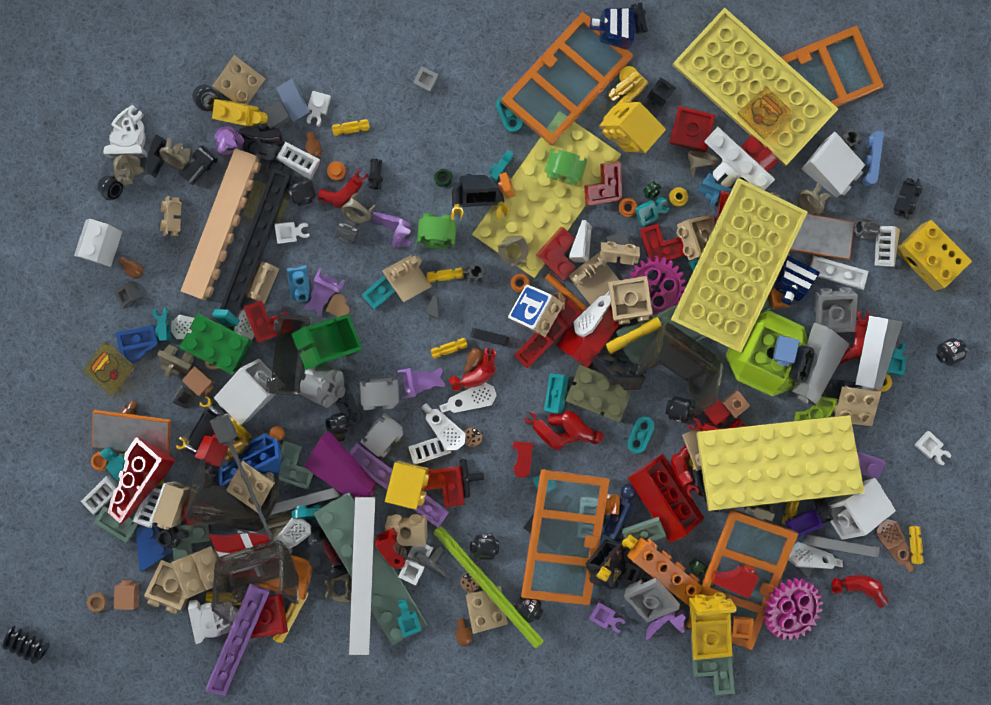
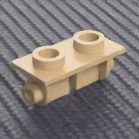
M167 196L165 201L161 203V212H164V220L161 219L160 231H164L163 236H166L168 232L171 233L170 236H178L181 219H174L173 217L174 215L181 216L182 202H180V198L173 197L171 201L169 200L170 196Z
M601 242L599 259L616 263L618 256L621 257L620 263L634 265V263L638 264L640 249L632 244L620 245L615 242Z
M261 262L247 297L257 301L262 300L265 304L279 268Z

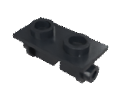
M907 178L903 182L899 194L906 196V198L898 197L893 209L895 215L902 216V214H905L907 220L910 214L913 215L916 208L915 198L920 197L923 186H920V179H917L916 183L911 178Z

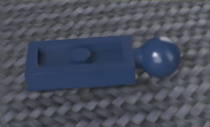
M625 485L621 488L622 498L620 499L619 515L607 514L602 526L601 533L617 541L634 506L628 503L636 495V490L632 485Z

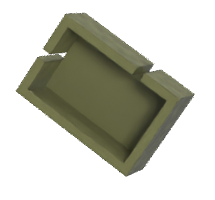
M579 365L572 382L576 383V386L570 385L565 402L598 415L602 411L603 417L620 423L632 390H624L620 384L612 385L603 374Z

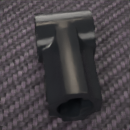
M202 145L195 150L192 160L179 174L193 185L205 171L211 169L213 163H217L218 158Z

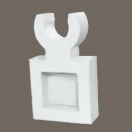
M312 91L308 108L312 113L307 117L308 124L311 123L313 118H317L316 125L318 127L321 126L322 119L320 116L321 114H327L331 100L330 95Z
M294 222L275 224L277 243L295 242L298 235L302 238L309 237V233L304 234L301 232L303 227H308V223H301L298 227H295Z
M927 431L914 445L927 458L931 459L934 456L935 462L939 465L945 464L941 460L943 454L947 458H951V454L948 451L940 449L944 444L930 431Z

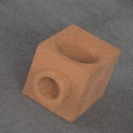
M194 366L182 380L198 396L209 395L214 390L213 385L216 383L197 366Z
M733 391L721 401L731 413L729 414L731 418H736L750 407L739 391Z
M122 580L120 584L115 585L114 609L134 610L139 607L138 583H133L134 580Z

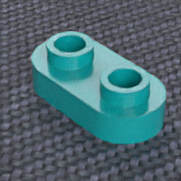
M501 96L496 102V110L506 131L517 133L521 130L523 121L509 109L505 110L502 108L501 99L504 96ZM515 121L517 125L512 127L509 123Z
M639 417L633 425L627 440V447L633 453H642L647 447L654 430V423L649 417ZM643 422L647 424L645 430H642L640 427ZM635 440L640 442L639 447L633 446Z
M307 505L296 506L295 510L292 511V518L316 519L313 512L322 508L323 505H314L312 508H307Z

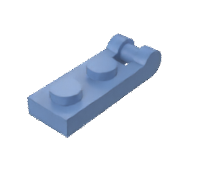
M881 131L874 132L867 139L869 154L866 155L864 164L867 166L866 176L861 180L862 185L865 187L871 186L878 180L884 132Z

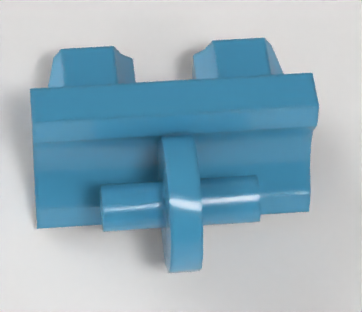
M709 173L706 179L702 181L698 192L705 194V198L711 200L710 206L714 207L716 202L719 203L720 192L732 191L735 182L731 187L726 188L716 183L717 180L713 174Z
M306 265L299 268H287L291 300H297V302L308 301L311 295Z

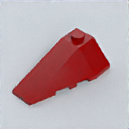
M610 304L602 316L603 318L591 334L583 338L575 333V328L572 326L564 333L556 346L582 366L588 368L594 356L600 352L619 326V322H615L613 319L612 305Z
M139 437L134 439L125 453V465L123 471L119 473L120 481L117 489L113 492L108 508V513L120 524L125 522L164 479L175 462L163 449Z

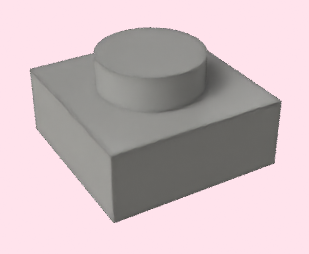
M421 66L413 85L431 93L439 75Z

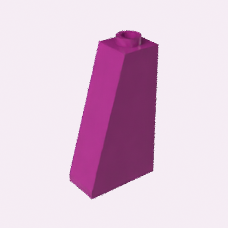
M327 431L318 441L304 467L342 494L350 492L354 501L355 497H373L375 494L373 489L377 484L332 433Z

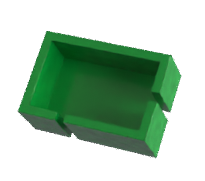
M197 313L189 328L192 332L186 333L179 348L235 375L246 357L253 340Z
M349 314L309 325L292 333L297 349L302 351L300 357L306 370L351 356L363 350Z

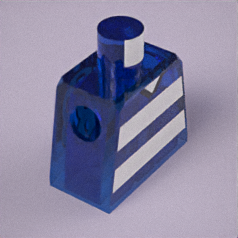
M606 8L600 19L591 18L589 28L590 30L600 31L599 40L601 43L629 50L634 41V8Z
M787 256L777 276L775 286L776 291L783 294L781 301L787 305H791L793 300L800 301L807 294L820 272Z

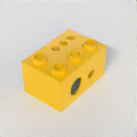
M640 102L618 103L599 125L605 137L612 139L623 151L646 153L666 130Z
M932 220L921 224L897 247V254L934 291L946 288L972 262ZM907 257L911 258L917 266L913 265Z
M402 461L394 462L385 502L412 509L422 506L427 493L423 490L424 486H427L429 468Z

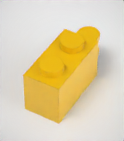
M214 99L212 119L244 126H255L257 124H265L268 116L266 113L260 112V107Z

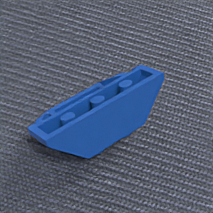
M267 433L249 441L250 447L239 456L240 462L244 461L261 474L267 472L276 474L280 472V441ZM236 461L226 462L219 469L220 488H228L238 469Z

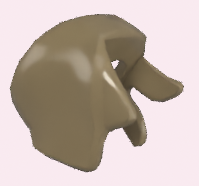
M167 138L166 147L160 149V156L168 165L178 170H183L190 162L191 149H184L182 143L176 144L171 149L172 140Z
M690 151L688 158L692 178H695L696 167L711 165V169L714 171L718 161L717 157L705 152Z
M130 154L117 156L113 162L115 178L123 185L133 184L134 175L137 176L145 171L140 165V159Z
M819 183L814 191L803 190L798 197L799 206L807 211V214L817 216L822 214L824 205L827 202L826 199L831 196L828 193H823L819 196L821 190Z
M357 192L342 207V214L345 218L355 223H365L370 221L372 211L376 205H373L367 211L366 208L357 202L359 195ZM353 208L362 211L364 217L358 215Z
M509 236L498 245V252L501 259L509 264L510 267L527 261L525 258L528 255V246L523 236ZM511 244H517L521 248V255L517 259H510L506 254V249Z
M347 573L335 579L325 580L327 585L325 598L331 596L337 602H351L352 578L350 574ZM337 580L345 581L346 594L338 595L335 593L334 583Z

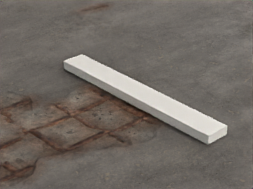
M355 497L349 655H369L375 497Z

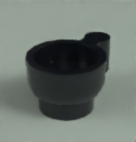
M339 412L327 418L325 425L327 431L332 433L340 442L345 440L344 433L347 432L348 426L345 415Z
M175 527L168 530L163 529L157 536V542L164 548H175L180 544L181 539L189 537V532H180Z

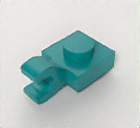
M163 308V315L159 316L158 310L153 309V317L158 320V326L155 328L156 337L159 338V341H171L170 322H168L169 310Z
M110 447L105 448L100 454L109 462L105 467L118 482L120 481L119 473L123 471L125 465V456L123 454L116 456Z
M405 599L398 601L402 615L397 617L402 636L406 637L420 632L421 627L416 612H409Z

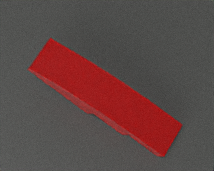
M569 299L565 303L564 310L558 313L546 337L535 333L514 356L528 368L583 312Z

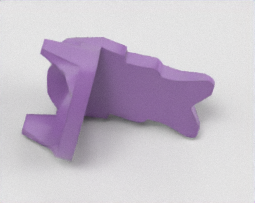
M231 125L219 128L214 135L217 150L222 155L233 154L234 149L228 150L227 148L236 147L239 150L243 149L244 136L240 133V130L237 131Z
M377 212L372 213L374 217L372 222L395 230L392 241L393 248L398 249L410 246L411 241L405 238L412 230L409 222L391 215Z
M319 268L314 278V290L311 293V299L304 306L306 310L314 309L318 316H322L324 304L328 302L330 296H333L335 292L340 293L345 282L342 279L339 285H337L335 278L327 274L320 275L321 268Z
M411 368L397 371L398 374L406 373L403 377L405 391L409 394L402 396V399L416 397V394L423 392V390L431 389L433 386L445 387V383L440 378L443 372L442 368L434 372L425 371L421 373L419 371H412Z
M681 609L678 612L674 611L653 620L647 629L646 640L668 620L681 633H684L687 630L684 624L686 612Z

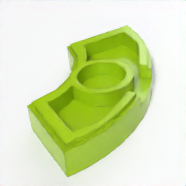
M821 396L818 403L813 404L809 409L795 412L794 421L829 418L835 409L837 399Z

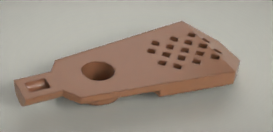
M885 519L877 526L875 535L899 565H905L909 572L914 571L915 568L911 563L912 554L897 521ZM901 551H905L906 556L904 558L900 557Z

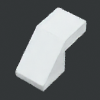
M428 544L426 546H412L398 577L416 585L425 564L416 559L414 555L417 551H420L429 558L433 547Z

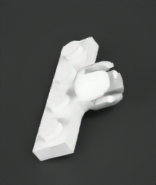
M719 127L704 141L722 158V163L713 171V176L717 181L725 173L728 175L721 182L722 186L729 188L738 178L742 177L750 184L765 191L775 180L773 176Z

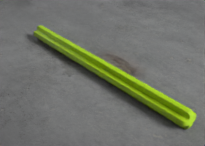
M439 526L435 529L434 535L534 648H538L544 642L540 635L517 612L516 608L444 527Z

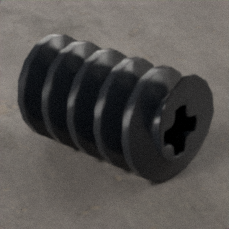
M13 626L4 638L3 649H9L12 654L16 652L18 657L23 656V659L26 661L30 659L32 664L37 663L46 654L50 643L48 642L42 646L43 639L36 643L35 635L28 639L29 632L22 636L23 629L20 628L17 632H14L16 626Z

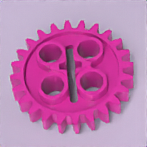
M657 256L654 257V261L647 257L646 263L640 260L639 267L635 264L633 265L635 271L628 270L631 277H625V279L647 276L650 270H656L657 275L655 278L649 279L647 277L653 315L675 306L676 303L678 304L680 301L678 300L679 297L683 295L681 291L686 288L681 286V284L686 282L685 279H680L683 272H676L679 266L672 267L673 261L671 260L666 264L665 257L661 261H659ZM665 273L664 277L659 281L661 274ZM666 280L673 281V285L669 289L664 288ZM652 284H653V285H656V284H657V286L659 287V289H658V290H655V289L653 290V289L651 288V285H652ZM656 296H662V303L659 305L653 304V299Z
M794 578L793 582L787 579V585L781 582V588L774 587L775 593H769L771 599L765 600L768 606L763 607V610L767 612L762 615L766 619L764 624L768 626L767 629L782 640L787 638L791 641L792 637L798 639L799 634L805 636V630L811 632L810 626L817 625L814 620L820 619L817 613L822 611L819 607L823 604L819 600L822 596L814 585L806 582L804 579L799 581L797 578Z

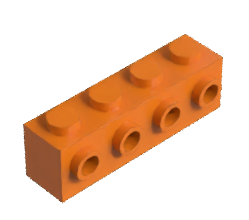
M640 538L626 556L653 578L657 577L669 591L689 606V598L695 597L703 589L698 584L700 579L692 573L687 575L684 572L686 568L679 562L672 563L670 561L672 557L664 550L661 553L656 550L658 545L649 539L646 542L643 538Z

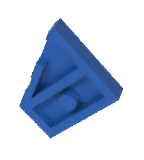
M155 325L116 332L123 368L129 367L159 344V339L155 333Z
M154 523L152 528L142 525L136 529L141 572L173 552L172 548H164L158 544L157 536L161 529L157 526V523Z

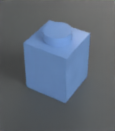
M779 336L772 361H777V365L784 367L794 364L799 340Z

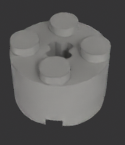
M325 364L305 371L306 377L304 381L301 380L300 391L302 396L324 407H329L338 398L344 396L346 389L344 387V376L341 371Z
M392 378L370 379V383H365V380L359 381L360 401L364 410H372L377 406H383V409H392L399 403L398 379H394L393 382Z
M385 412L382 416L384 419L380 417L366 433V440L362 438L360 441L376 456L379 457L381 455L383 458L390 451V444L393 441L397 442L403 435V427Z

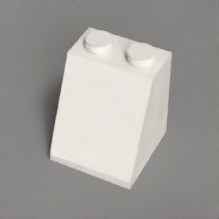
M834 132L822 142L801 170L835 197H838L841 194L844 196L850 190L851 186L849 184L853 180L856 181L863 174L861 170L865 164L842 138Z
M87 219L74 256L111 267L122 231L109 224Z
M257 359L241 367L214 399L237 423L243 425L261 410L285 385L260 359Z
M876 478L863 481L865 493L838 496L827 503L832 509L833 520L830 522L842 540L867 535L896 511Z

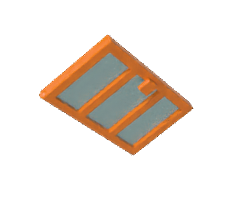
M584 12L573 21L501 99L503 105L551 146L634 57L618 41L607 39L605 37L606 31L600 26H593L592 19Z
M857 25L781 57L836 107L884 87Z
M541 469L521 597L590 605L593 583L589 580L591 575L585 563L600 545L610 482L609 478Z
M735 509L730 510L701 586L703 589L699 594L713 596L715 593H725L729 595L736 606V612L731 613V632L733 616L754 619L752 639L732 637L733 644L752 650L765 619L762 615L767 613L763 610V607L768 606L765 600H770L769 593L774 594V587H778L798 537V532L760 520ZM738 564L742 566L747 564L756 569L759 579L750 598H746L712 583L711 575L713 571L728 572L737 568ZM690 616L686 624L688 628H691Z

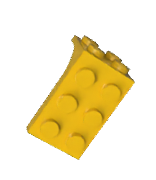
M715 593L713 596L699 594L689 598L693 659L733 656L731 613L736 612V606L729 595L725 593Z

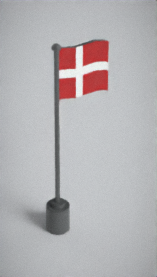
M228 413L218 416L210 421L219 444L229 445L267 533L245 532L227 535L209 533V536L227 576L252 577L271 575L284 576L288 580L291 578V574L287 571L233 446V442L236 441L235 437L238 434Z

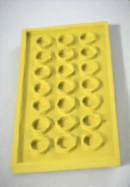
M726 8L713 19L672 65L750 136L752 135L765 148L768 147L776 156V159L784 166L797 155L838 110L835 105ZM763 96H767L782 110V114L778 117L776 123L777 116L775 114L768 115L765 109H761L758 98L761 99ZM753 113L761 115L764 124H755L753 122Z
M559 111L547 130L553 133L567 116ZM575 122L553 146L540 137L511 179L516 196L508 198L503 193L504 204L509 207L508 215L505 217L502 212V216L497 218L495 213L498 205H492L472 236L498 254V245L506 237L523 236L528 246V255L525 258L527 261L515 266L535 278L544 265L536 254L560 227H564L567 231L586 206L584 185L601 183L600 164L615 162L621 154ZM550 149H554V153L563 150L580 156L579 160L581 161L584 158L588 159L581 183L577 182L576 186L565 183L566 180L558 178V181L547 178V173L544 170ZM511 244L506 249V254L510 259H517L522 252L517 244Z
M738 178L671 320L741 353L808 212Z
M850 415L696 433L708 511L865 493Z

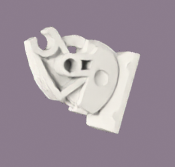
M133 105L122 111L111 124L114 126L109 139L111 145L104 147V155L108 158H116L123 154L147 158V152L143 149L146 137L144 124L141 121L144 114L138 111L137 115H133V112L137 110Z
M189 600L188 611L195 643H201L205 637L214 638L230 632L239 610L225 602H221L220 605H214L213 603L200 605L198 600Z

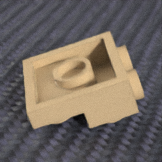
M713 215L688 219L677 224V235L682 239L684 245L683 253L688 257L689 261L701 257L716 225Z
M647 276L608 282L615 322H619V325L629 324L632 319H638V322L650 320L649 317L653 316Z
M211 546L171 562L185 599L225 583L226 572L223 567H219L217 562L219 556L216 549H212Z
M161 560L144 597L151 606L158 607L160 604L165 606V610L172 614H176L177 611L182 613L189 598L185 599L172 564Z

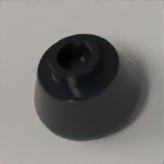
M104 176L98 182V190L104 199L111 201L117 199L122 194L123 184L118 182L115 176Z

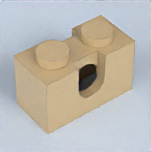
M395 514L387 517L385 531L394 527L398 533L396 540L401 546H426L428 537L426 515L413 514L409 518H402L401 515Z

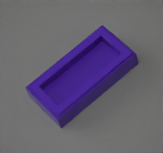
M817 508L785 520L786 527L797 531L798 537L822 528L825 525L821 523L820 517L816 514Z

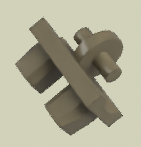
M170 344L164 351L160 350L157 354L159 362L163 363L161 369L166 371L165 377L168 379L172 375L179 377L181 372L188 374L192 370L194 356L187 352L184 353L181 360L176 358L179 351Z

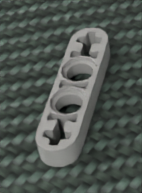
M335 488L272 504L268 506L269 515L271 517L295 510L296 506L307 505V508L314 505L335 501L342 497V493Z
M805 534L804 544L879 557L880 547L854 542L850 543L837 539L833 540Z

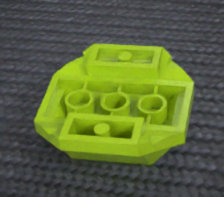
M771 311L759 314L742 352H737L731 348H728L725 356L735 380L769 396H775L793 389L795 381L790 378L792 365L789 364L788 367L777 365V361H772L773 358L771 359L767 356V350L771 348L775 351L779 336L799 340L798 347L801 345L806 346L808 338L804 326Z

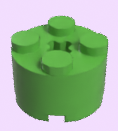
M550 149L544 172L547 173V178L558 181V178L566 180L565 183L576 186L577 182L581 183L588 159L584 158L581 161L579 160L580 156L563 150L554 153V149Z
M423 214L418 223L417 244L421 246V243H423L425 248L446 250L447 246L450 245L451 249L454 248L457 223L451 220L450 215L434 217L433 214Z

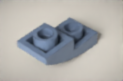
M294 78L277 87L281 100L293 122L310 113L302 98L303 94Z

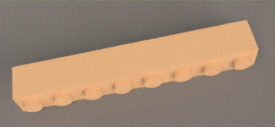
M234 149L181 292L205 301L212 296L214 287H212L213 282L219 278L221 272L219 269L220 264L225 261L227 257L226 248L228 244L232 243L234 238L232 232L234 227H237L240 223L241 216L239 214L241 209H244L247 204L246 195L248 191L252 190L254 174L258 173L261 167L260 159L256 155Z

